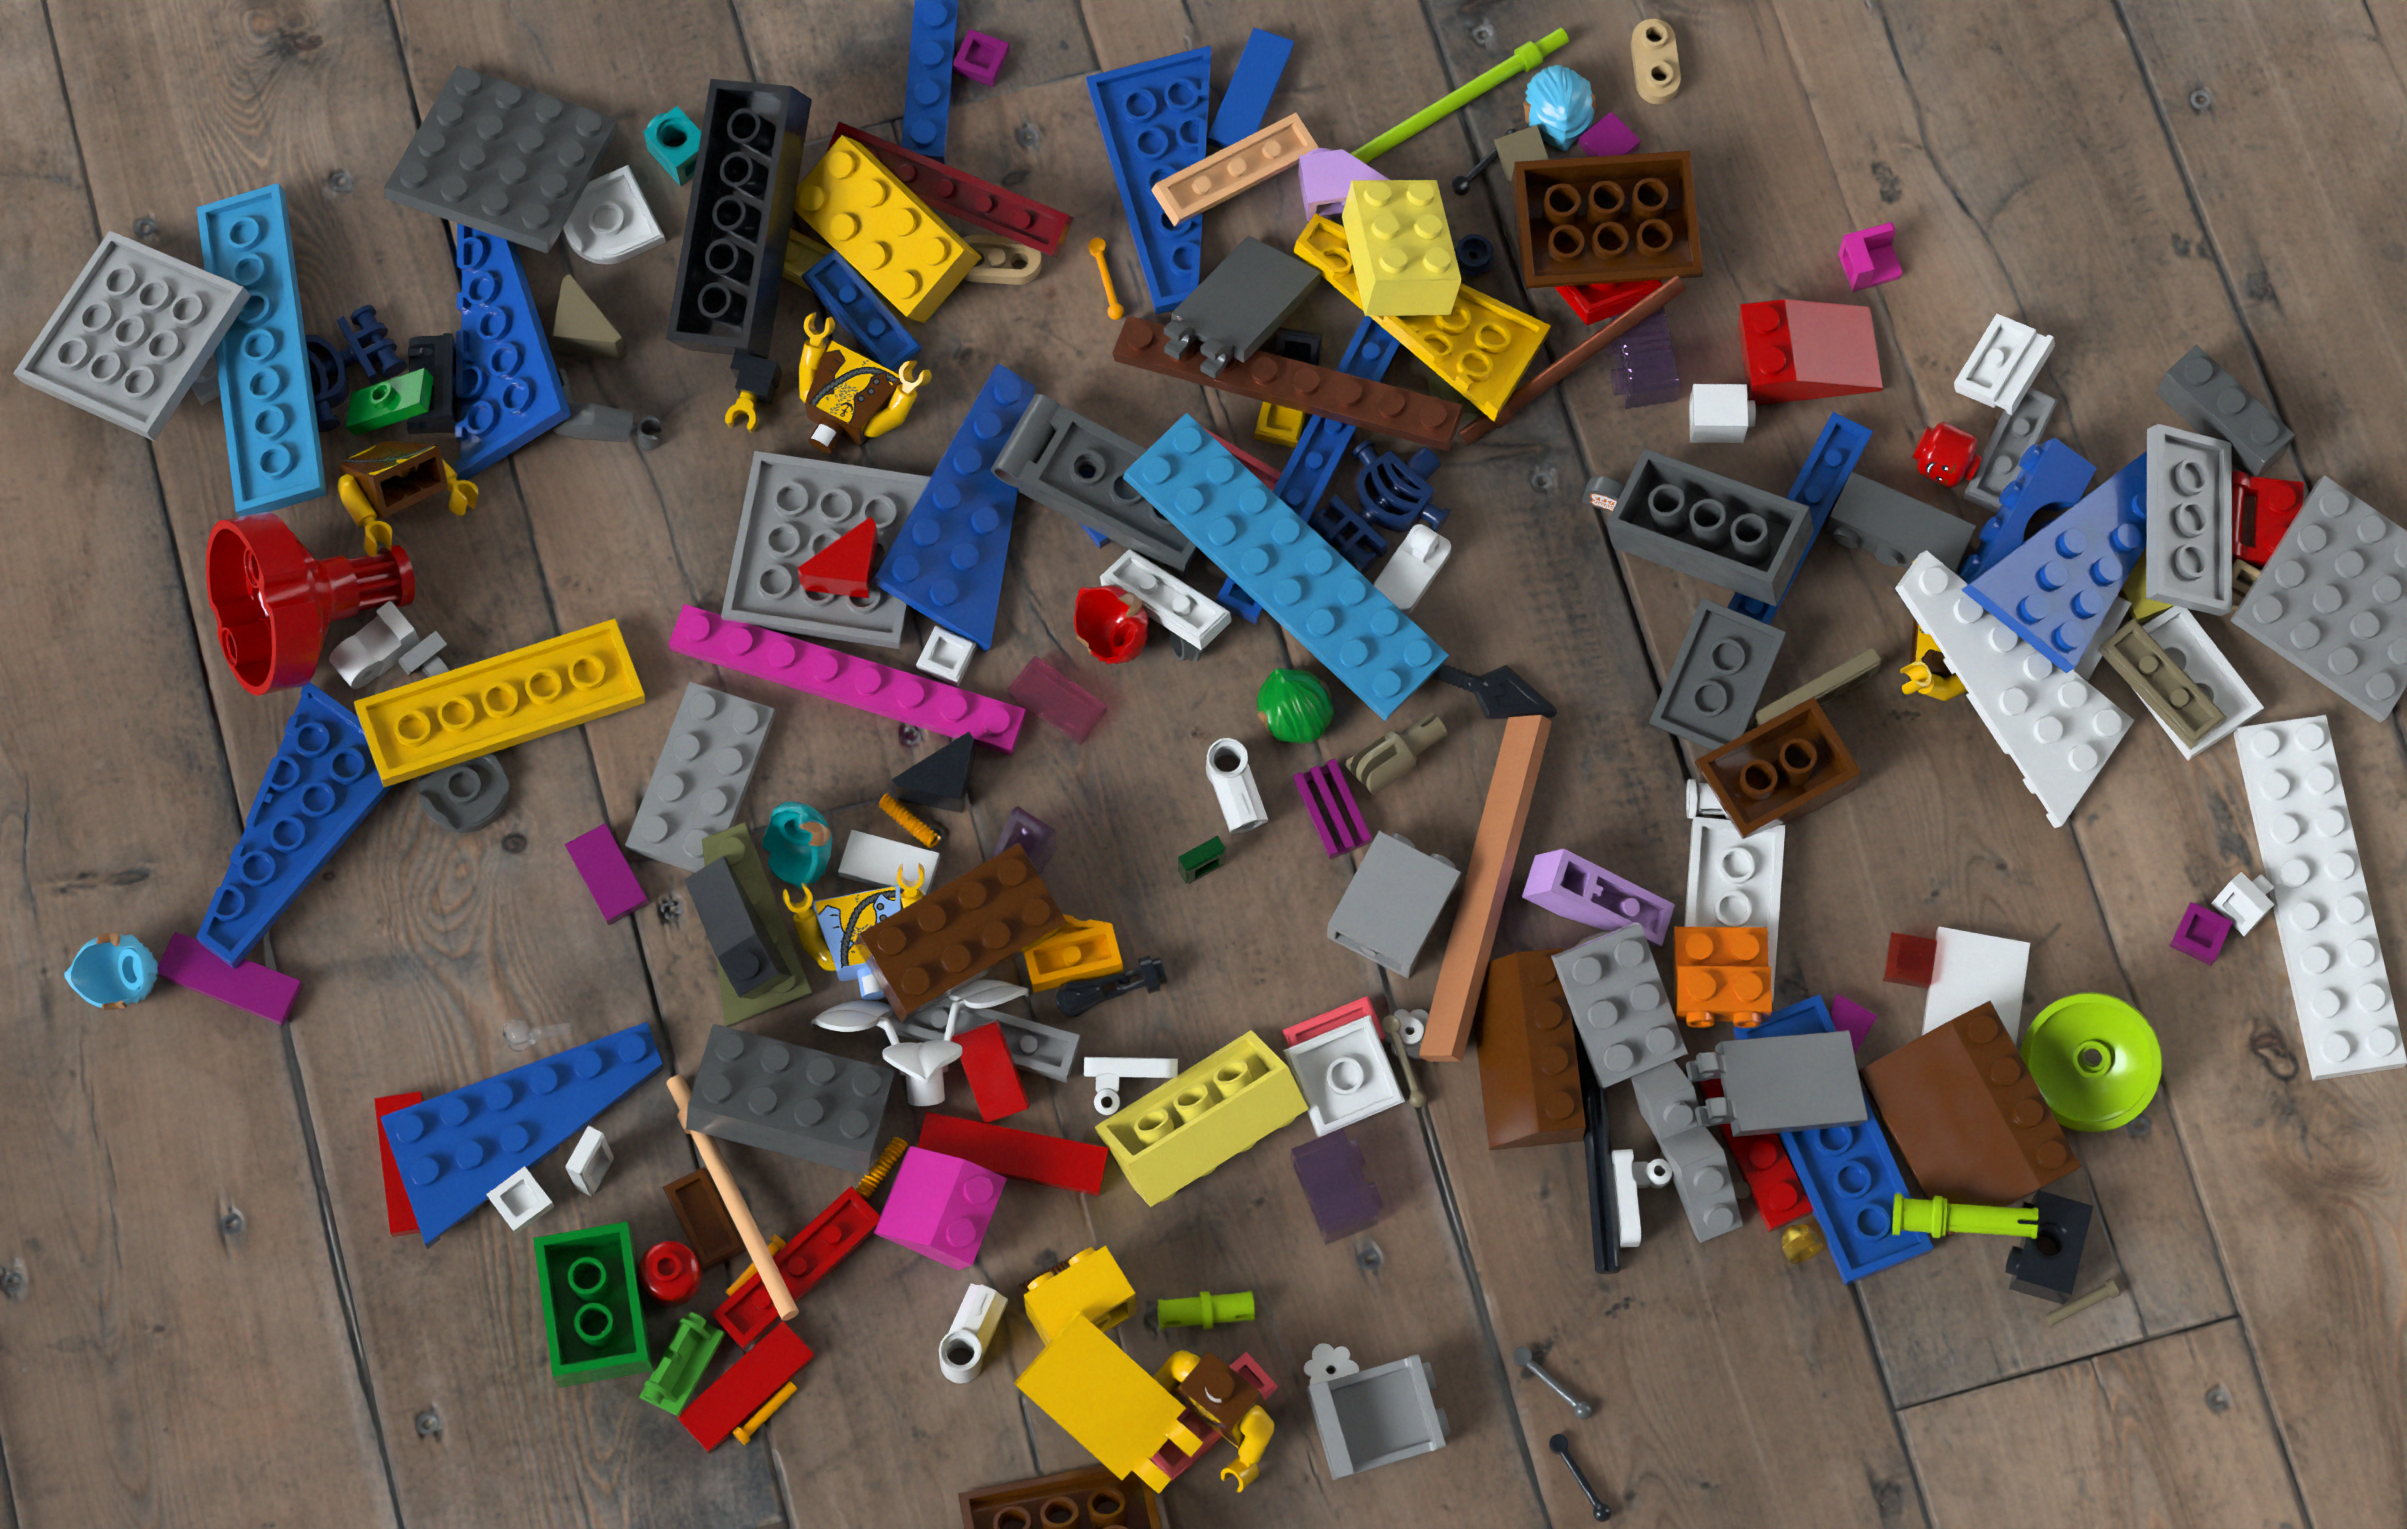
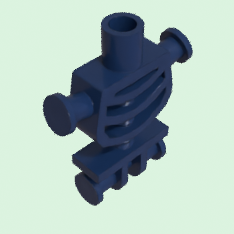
M372 305L360 307L352 313L350 317L352 323L359 325L361 328L356 333H353L344 316L336 319L343 336L349 344L348 348L340 352L331 343L317 335H305L318 432H328L340 425L339 417L333 415L331 408L344 403L349 395L347 367L359 363L372 386L380 383L377 373L372 366L378 361L383 366L381 374L384 378H392L403 372L407 367L405 360L398 358L395 353L397 345L391 338L383 339L387 335L388 329L384 323L377 322L374 317L376 310ZM314 353H322L328 358L320 361ZM338 373V382L331 389L328 377ZM320 381V394L316 395L313 385Z
M1373 439L1362 442L1351 453L1354 460L1360 459L1365 466L1359 472L1356 482V495L1362 508L1361 513L1357 515L1335 495L1329 500V511L1340 522L1336 524L1328 517L1329 511L1326 508L1318 511L1309 521L1308 525L1313 530L1316 529L1329 545L1334 546L1337 543L1341 547L1339 554L1346 560L1349 559L1362 575L1373 566L1378 556L1382 558L1387 553L1388 542L1371 528L1372 524L1376 523L1382 528L1402 533L1410 531L1422 518L1432 524V530L1437 533L1449 517L1450 509L1445 507L1442 510L1432 504L1434 489L1425 482L1441 466L1439 459L1428 448L1422 447L1404 463L1392 451L1379 456L1374 449L1376 443ZM1381 473L1383 474L1384 479L1388 485L1387 487L1383 484L1379 476ZM1369 481L1377 497L1374 498V501L1368 496L1365 489ZM1388 509L1395 514L1387 513ZM1352 531L1355 535L1347 540L1344 535ZM1365 543L1373 552L1369 554L1361 546Z

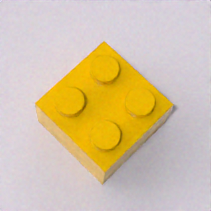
M1106 1245L1097 1251L1093 1247H1089L1079 1252L1069 1260V1268L1055 1276L1052 1272H1047L1028 1285L1030 1291L1024 1294L1026 1314L1045 1346L1049 1344L1077 1311L1083 1314L1103 1333L1137 1314L1136 1293Z

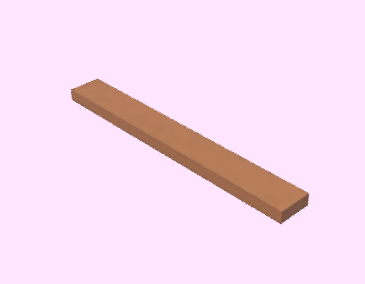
M1543 715L1508 717L1418 1054L1419 1057L1428 1062H1462L1552 723L1551 720Z

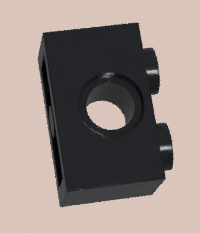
M2040 1190L2037 1191L2030 1203L2023 1201L2021 1208H2038L2037 1222L2018 1220V1223L2038 1225L2037 1238L2047 1237L2053 1240L2057 1246V1254L2053 1256L2044 1255L2037 1249L2035 1239L2022 1237L2019 1247L2012 1245L2006 1262L2005 1273L2012 1275L2009 1289L2064 1305L2072 1295L2094 1206Z

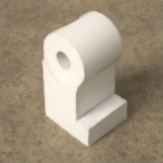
M390 600L376 611L378 616L355 635L342 641L329 657V662L353 689H359L376 677L383 675L398 663L399 658L420 643L415 629Z

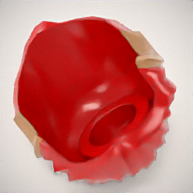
M1116 585L1080 588L1075 601L1074 613L1076 639L1088 648L1089 655L1098 657L1099 662L1105 661L1106 665L1112 663L1117 665L1133 661L1142 654L1149 635V619L1142 607L1143 602L1135 594Z

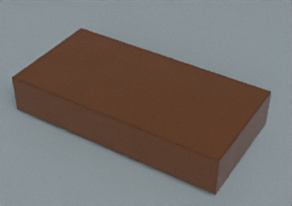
M705 1166L662 1187L704 1272L746 1252L741 1238Z

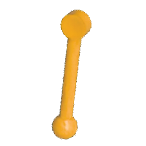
M1096 237L1089 242V252L1096 257L1110 305L1107 313L1111 319L1120 320L1124 316L1125 309L1117 301L1104 256L1106 242L1102 238Z

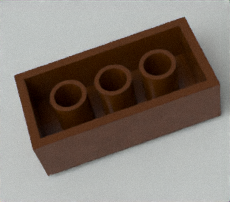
M1019 842L859 933L854 944L899 1020L903 1023L1058 934L1067 921Z

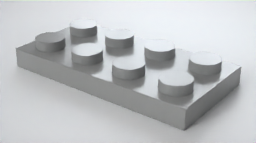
M2156 424L2147 429L2146 599L2218 616L2232 611L2231 442L2161 424Z
M689 681L625 844L627 851L694 873L704 868L702 839L733 827L776 716L775 709Z

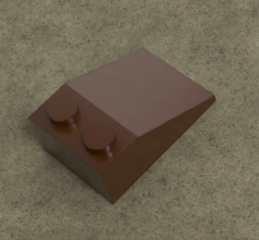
M1815 697L1806 700L1695 761L1701 774L1742 839L1817 811L1854 791L1862 773Z

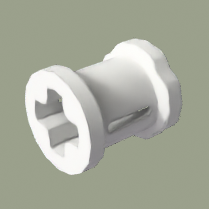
M1696 779L1687 780V818H1693L1697 815H1725L1726 820H1730L1708 783H1697Z

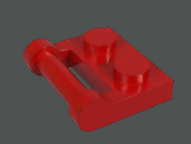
M2232 471L2233 565L2237 559H2240L2253 567L2263 568L2303 505L2304 482L2253 477L2244 472ZM2244 495L2255 496L2252 547H2246L2241 543Z

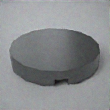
M489 753L419 776L418 795L422 808L432 822L447 831L468 833L482 830L497 820L507 806L510 784L506 768L495 753Z

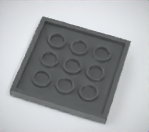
M457 65L384 186L385 199L548 254L616 135L618 119Z

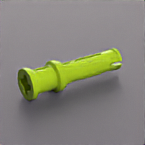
M1894 1193L1892 1235L1900 1236L1902 1231L1931 1233L1933 1238H1940L1945 1236L1946 1231L2037 1238L2038 1225L2019 1224L2018 1220L2037 1222L2038 1208L1947 1204V1198L1935 1195L1933 1200L1907 1199L1903 1197L1902 1193Z

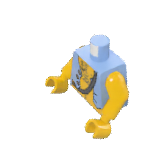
M902 863L898 867L896 877L898 885L813 901L809 888L806 884L801 883L805 891V898L800 903H792L787 890L783 891V900L788 909L796 912L793 916V921L804 950L824 970L836 971L840 981L858 979L863 1000H877L886 996L854 943L859 933L924 897L923 892L919 888L924 882L925 869L920 863L918 864L919 878L914 881H908L904 878ZM812 901H813L814 910H813V909H809L810 906L812 905Z

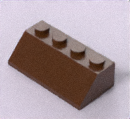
M1563 948L1515 952L1488 962L1473 1023L1489 1150L1582 1142L1586 1125L1571 1009L1551 957L1563 952Z

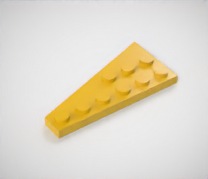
M1315 213L1296 240L1294 253L1309 266L1321 271L1322 277L1363 310L1345 229L1343 226ZM1460 283L1451 315L1370 316L1493 421L1500 414L1547 339L1551 325L1463 283Z

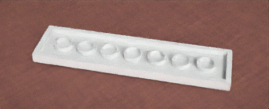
M2322 715L2237 727L2233 733L2266 879L2274 886L2270 891L2271 901L2275 904L2273 906L2312 1080L2403 1068L2407 1064V1058L2327 717Z

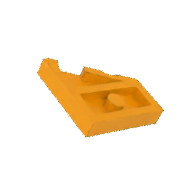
M1063 914L1067 923L1061 932L1024 953L1033 993L1060 987L1065 982H1081L1123 972V964L1112 923L1092 919L1080 921L1073 916Z

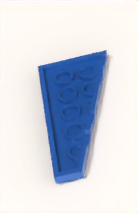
M1211 45L1086 77L1087 90L1155 315L1175 310L1199 286L1203 213L1174 227L1151 190L1157 182L1206 158Z
M457 223V267L462 269V292L457 293V309L462 312L461 330L456 331V396L461 398V421L455 422V438L460 440V460L455 461V472L458 478L468 480L569 418L571 413L516 243Z
M999 363L990 373L870 581L951 632L976 642L977 647L984 652H987L991 647L1018 488L999 480L991 472V467L1032 400L1036 388L1035 385Z
M647 1022L380 1117L427 1249L438 1242L440 1236L457 1223H463L476 1213L475 1210L489 1200L486 1194L524 1166L528 1171L532 1170L557 1151L559 1145L578 1131H583L594 1122L593 1119L615 1102H621L663 1069L661 1058Z

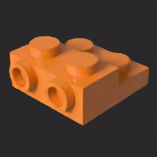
M1675 926L1673 930L1676 1021H1687L1688 1026L1696 1028L1713 1026L1715 1021H1732L1733 1025L1739 1028H1754L1760 1026L1761 1022H1768L1772 1013L1771 967L1768 965L1767 927Z

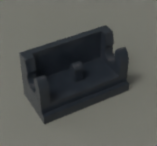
M443 333V335L410 338L408 348L409 373L425 368L433 376L429 411L408 418L407 431L409 434L455 433V422H458V396H456V343L453 334Z

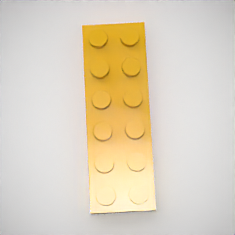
M614 618L354 701V706L382 785L387 787L644 704L645 694Z

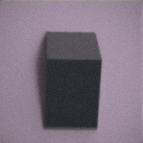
M968 731L894 777L892 784L894 794L898 800L962 813L976 754L974 738Z

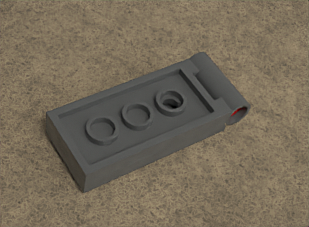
M1035 394L991 467V472L999 480L1019 488L1020 493L1107 536L1109 539L1182 577L1185 576L1200 550L1123 479L1124 472L1147 449L1060 405L1048 396L1042 394ZM1083 471H1091L1094 474V476L1090 478H1084L1080 475V473Z

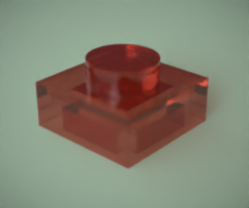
M1891 932L1883 981L1929 989L1932 981L1937 940Z

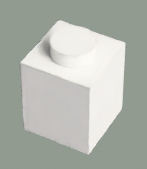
M1693 384L1689 400L1690 443H1744L1747 428L1755 426L1756 417L1755 401L1747 400V384Z

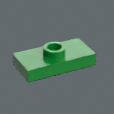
M423 368L352 392L346 428L354 436L428 412L433 376Z

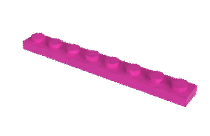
M683 604L668 644L670 650L949 737L957 739L969 731L974 738L975 745L1011 756L1026 717V709L748 623L722 620L719 614Z

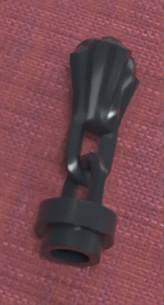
M1148 955L1137 959L1139 968L1125 973H1114L1090 981L1065 982L1061 984L1055 997L1057 1009H1060L1068 1017H1077L1093 1006L1122 996L1130 990L1145 987L1148 994L1160 991V986L1168 983L1160 957L1151 959ZM1141 975L1142 980L1130 982L1129 978ZM1114 982L1116 989L1105 993L1103 985Z

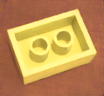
M1352 180L1342 213V220L1365 316L1451 315L1462 279L1437 180Z

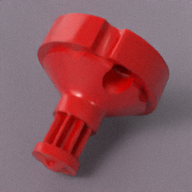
M268 511L220 520L213 526L209 535L206 551V582L209 604L215 613L218 624V640L234 676L242 687L252 695H265L307 685L316 671L317 662L320 658L330 622L355 617L358 611L382 607L389 600L396 608L410 606L414 601L415 578L408 555L400 545H391V551L387 547H381L375 557L365 555L346 559L344 556H336L316 560L297 536L289 530L282 519Z

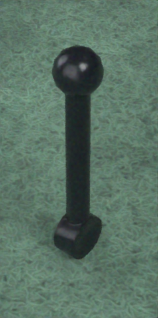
M1509 129L1506 131L1505 135L1513 133L1518 130ZM1496 147L1465 176H1457L1453 179L1452 187L1455 194L1464 195L1470 190L1469 183L1499 156Z
M1562 1434L1553 1435L1549 1441L1550 1450L1552 1453L1560 1455L1592 1504L1594 1518L1599 1522L1608 1521L1612 1515L1611 1508L1607 1504L1601 1503L1569 1453L1567 1438Z

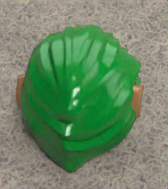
M1274 669L1261 686L1257 697V716L1268 733L1278 741L1311 744L1315 740L1320 739L1321 735L1325 733V729L1329 726L1335 714L1332 695L1327 684L1307 670Z

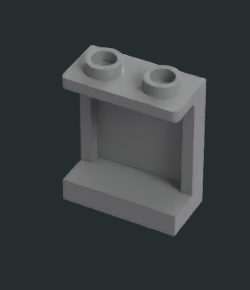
M1378 831L1328 923L1327 938L1409 979L1417 964L1418 955L1451 893L1455 892L1459 885L1461 872L1455 869L1456 866L1451 860L1442 855L1432 853L1431 856H1428L1414 849V843L1400 834L1391 833L1388 836Z
M1419 1354L1334 1380L1317 1383L1306 1388L1333 1480L1446 1447L1444 1437L1451 1435L1444 1409H1435L1430 1391L1437 1389V1385L1429 1361L1421 1363Z

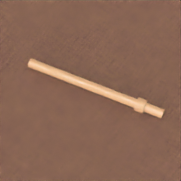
M683 1075L673 1076L666 1084L680 1110L677 1117L685 1133L692 1135L783 1321L792 1319L799 1313V1310L714 1137L686 1129L687 1107L692 1092Z

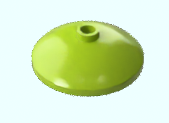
M2084 992L2072 994L2048 1005L2030 1024L2020 1050L2023 1061L2057 1123L2078 1131H2107L2125 1125L2136 1118L2153 1099L2162 1074L2160 1044L2148 1020L2129 1003L2103 993ZM2089 1049L2098 1050L2102 1055V1061L2097 1064L2088 1062L2085 1058V1052Z

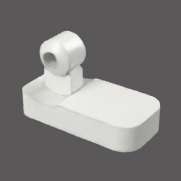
M1422 524L1413 526L1375 581L1374 586L1405 615H1408L1413 611L1450 557V541Z
M1084 1057V1076L1096 1077V1091L1098 1092L1094 1099L1096 1110L1103 1115H1111L1117 1111L1120 1105V1098L1117 1094L1119 1091V1077L1177 1078L1178 1058ZM1110 1097L1113 1101L1112 1106L1104 1107L1102 1105V1098Z
M1632 1149L1613 1150L1612 1152L1620 1248L1639 1247L1641 1242L1637 1188H1647L1649 1185L1653 1188H1663L1669 1183L1672 1176L1670 1164L1663 1159H1655L1650 1163L1646 1161L1633 1162ZM1659 1171L1663 1176H1657L1654 1172Z

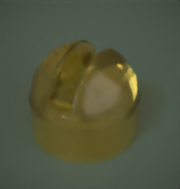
M1805 1224L1792 1225L1786 1228L1781 1240L1783 1251L1791 1264L1807 1261L1817 1255L1823 1248L1817 1233L1809 1225Z

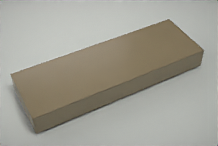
M2134 618L2100 645L2098 652L2190 750L2226 721L2227 717Z
M1873 647L1758 710L1752 725L1753 728L1764 724L1812 697H1815L1820 707L1828 704L1873 679L1879 669L1881 658Z

